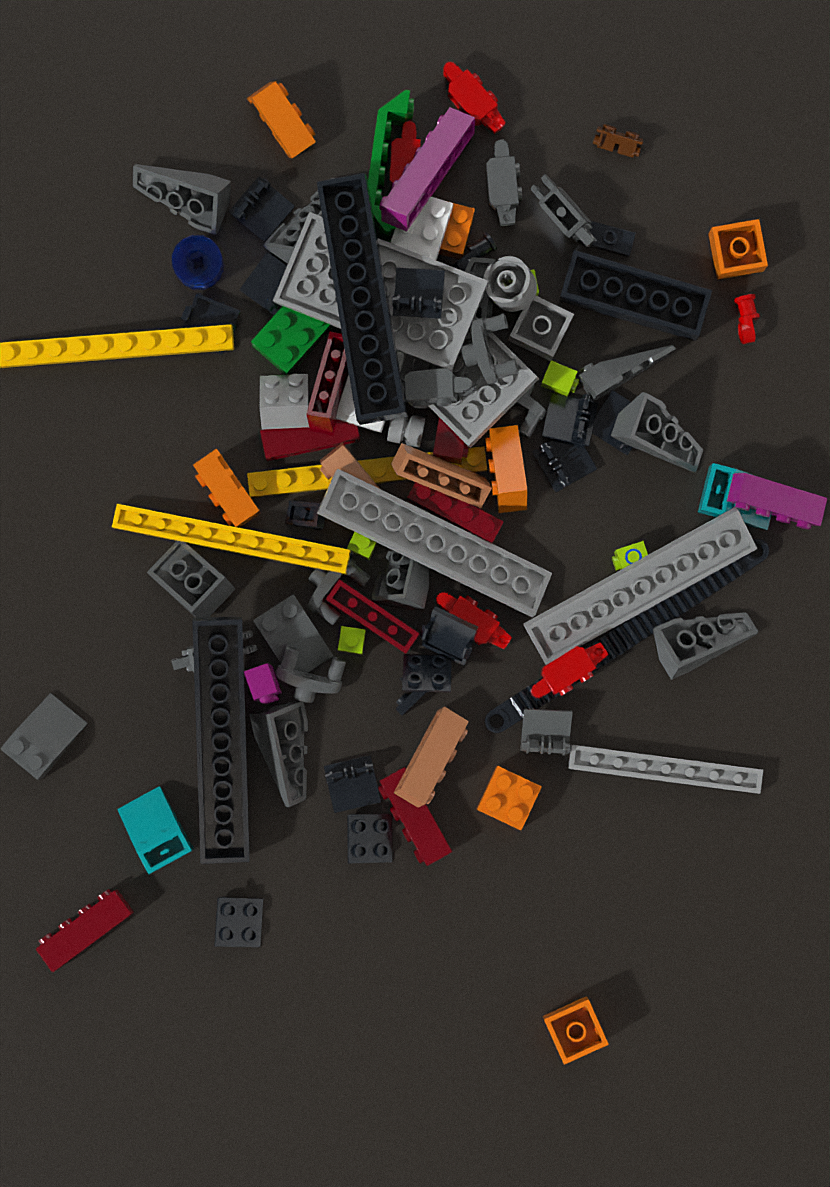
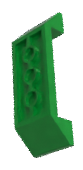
M404 90L380 108L377 115L368 185L375 227L387 242H391V235L394 234L396 227L381 221L379 206L382 200V190L379 189V186L384 187L386 174L385 166H382V164L388 161L389 143H386V140L391 139V125L403 126L408 119H413L414 99L410 98V90Z

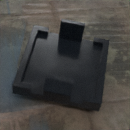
M196 293L192 306L185 307L181 319L185 321L183 328L232 325L234 334L241 311ZM213 351L222 356L224 354V351Z
M435 606L429 623L422 626L420 637L423 641L421 646L464 666L467 659L470 658L473 649L472 645L479 627Z

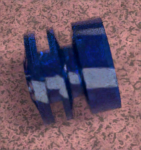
M191 235L182 239L175 246L172 254V267L178 279L186 287L193 290H205L213 287L220 280L224 271V260L218 246L211 239L202 235ZM202 259L204 267H198L196 270L193 262H199Z

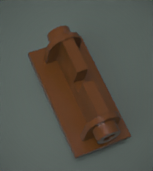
M603 124V127L598 126L597 132L601 134L600 136L595 135L593 141L597 148L613 152L614 145L617 143L620 144L617 153L631 158L639 156L641 148L637 147V143L643 144V139L639 138V134L631 131H626L625 134L616 132V127Z

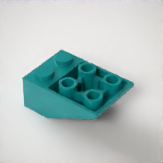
M712 463L706 476L698 513L718 517L734 508V503L727 502L733 473L746 472ZM749 508V511L738 509L745 525L768 530L771 515L770 517L755 514L756 510Z
M160 786L117 809L148 874L194 850Z

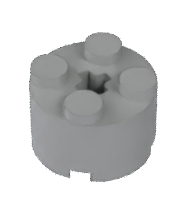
M512 256L499 258V261L493 265L491 264L486 269L483 279L489 282L486 288L487 295L502 310L514 312L527 309L537 292L535 276L519 258Z

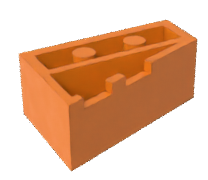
M276 81L269 82L247 97V100L250 104H254L260 113V118L263 122L267 123L273 132V136L288 157L294 158L316 142L313 138L316 134L308 123L304 125L300 119L302 113L295 103L291 105L286 98L289 94L283 84H277Z
M518 425L490 428L489 438H485L486 451L491 452L492 459H488L490 474L494 473L495 481H491L493 495L497 496L498 512L527 510V484Z
M217 449L193 464L198 472L195 475L196 479L202 487L208 486L212 492L208 496L216 507L221 505L225 511L222 516L229 526L234 524L235 527L240 528L261 513Z

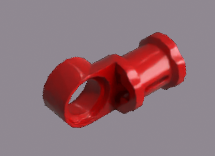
M748 294L734 299L735 303L738 304L740 312L738 334L742 344L755 342L753 320L760 318L755 308V294Z

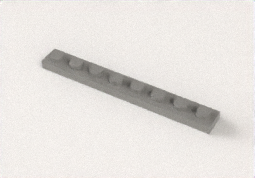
M571 745L568 769L758 794L761 793L763 770L578 745Z

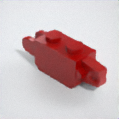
M448 61L443 67V76H445L446 81L449 83L448 98L461 112L475 117V126L483 124L494 134L499 132L506 123L497 110V97L490 90L487 92L483 88V82L476 73L471 74L468 69L463 72L456 66V63Z
M413 121L405 122L402 127V138H396L392 142L391 188L394 181L400 179L406 164L412 162L416 150L421 146V139H416L417 128Z
M445 592L437 595L436 602L441 608L479 627L474 639L475 643L482 645L489 642L502 649H505L512 637L499 626L500 622L497 621L498 616L488 609L485 612L476 607L478 602L468 595L465 598L460 596L458 600Z
M601 642L587 649L578 646L574 647L542 668L541 676L543 679L532 686L530 693L536 698L543 697L551 691L554 695L558 692L561 696L573 689L571 684L575 681L580 680L583 683L594 676L592 671L596 669L595 666L608 655L606 649Z

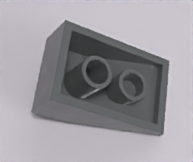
M176 541L147 572L195 618L210 617L235 590L221 573L185 542Z
M294 594L253 620L280 663H282L287 645L300 649L295 666L297 671L308 673L333 657L330 649Z
M50 693L0 749L33 777L41 780L88 723Z

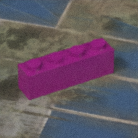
M733 473L727 502L734 503L735 507L740 510L749 511V508L756 510L755 514L764 517L774 515L777 516V521L784 523L794 521L797 522V527L811 529V526H821L827 498L751 474Z
M267 663L244 671L254 700L262 704H269L279 700L278 695L283 693L273 666Z

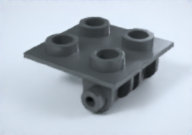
M524 708L520 751H526V753L540 752V754L545 752L549 755L551 753H562V755L570 753L569 742L572 711Z

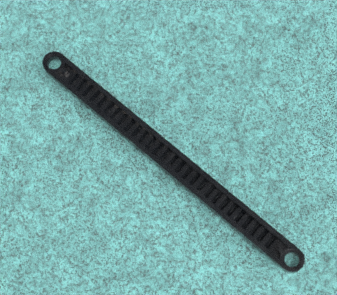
M753 539L754 543L760 545L763 549V554L759 558L753 557L751 553L741 557L634 616L590 645L589 647L601 642L608 653L595 666L596 669L592 673L653 634L655 627L679 617L764 561L769 554L768 544L762 539ZM541 677L491 710L485 717V725L489 731L501 733L523 719L524 708L538 709L560 695V693L558 692L554 695L551 691L543 697H533L530 689H532L534 684L536 685L537 682L543 679ZM580 680L575 681V682L572 683L571 685H572V686L575 685V684L578 683ZM495 714L501 715L504 719V723L500 728H494L490 724V718Z

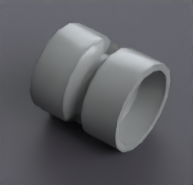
M412 415L410 418L391 419L387 441L398 444L406 441L407 445L420 448L426 417Z

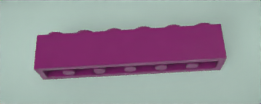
M449 107L445 115L439 117L437 126L428 133L424 145L418 147L412 162L406 164L400 179L394 181L387 197L384 196L379 206L381 221L406 232L408 231L474 135L475 117Z

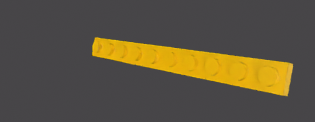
M219 325L0 343V368L234 350L233 326Z
M485 446L469 448L467 458L462 457L461 465H455L474 473L487 471ZM394 457L358 461L376 484L409 480L396 474L391 465ZM322 465L247 473L250 498L328 489L332 477L329 480L320 470Z
M121 504L116 505L112 527L115 529L346 574L351 554L349 549Z

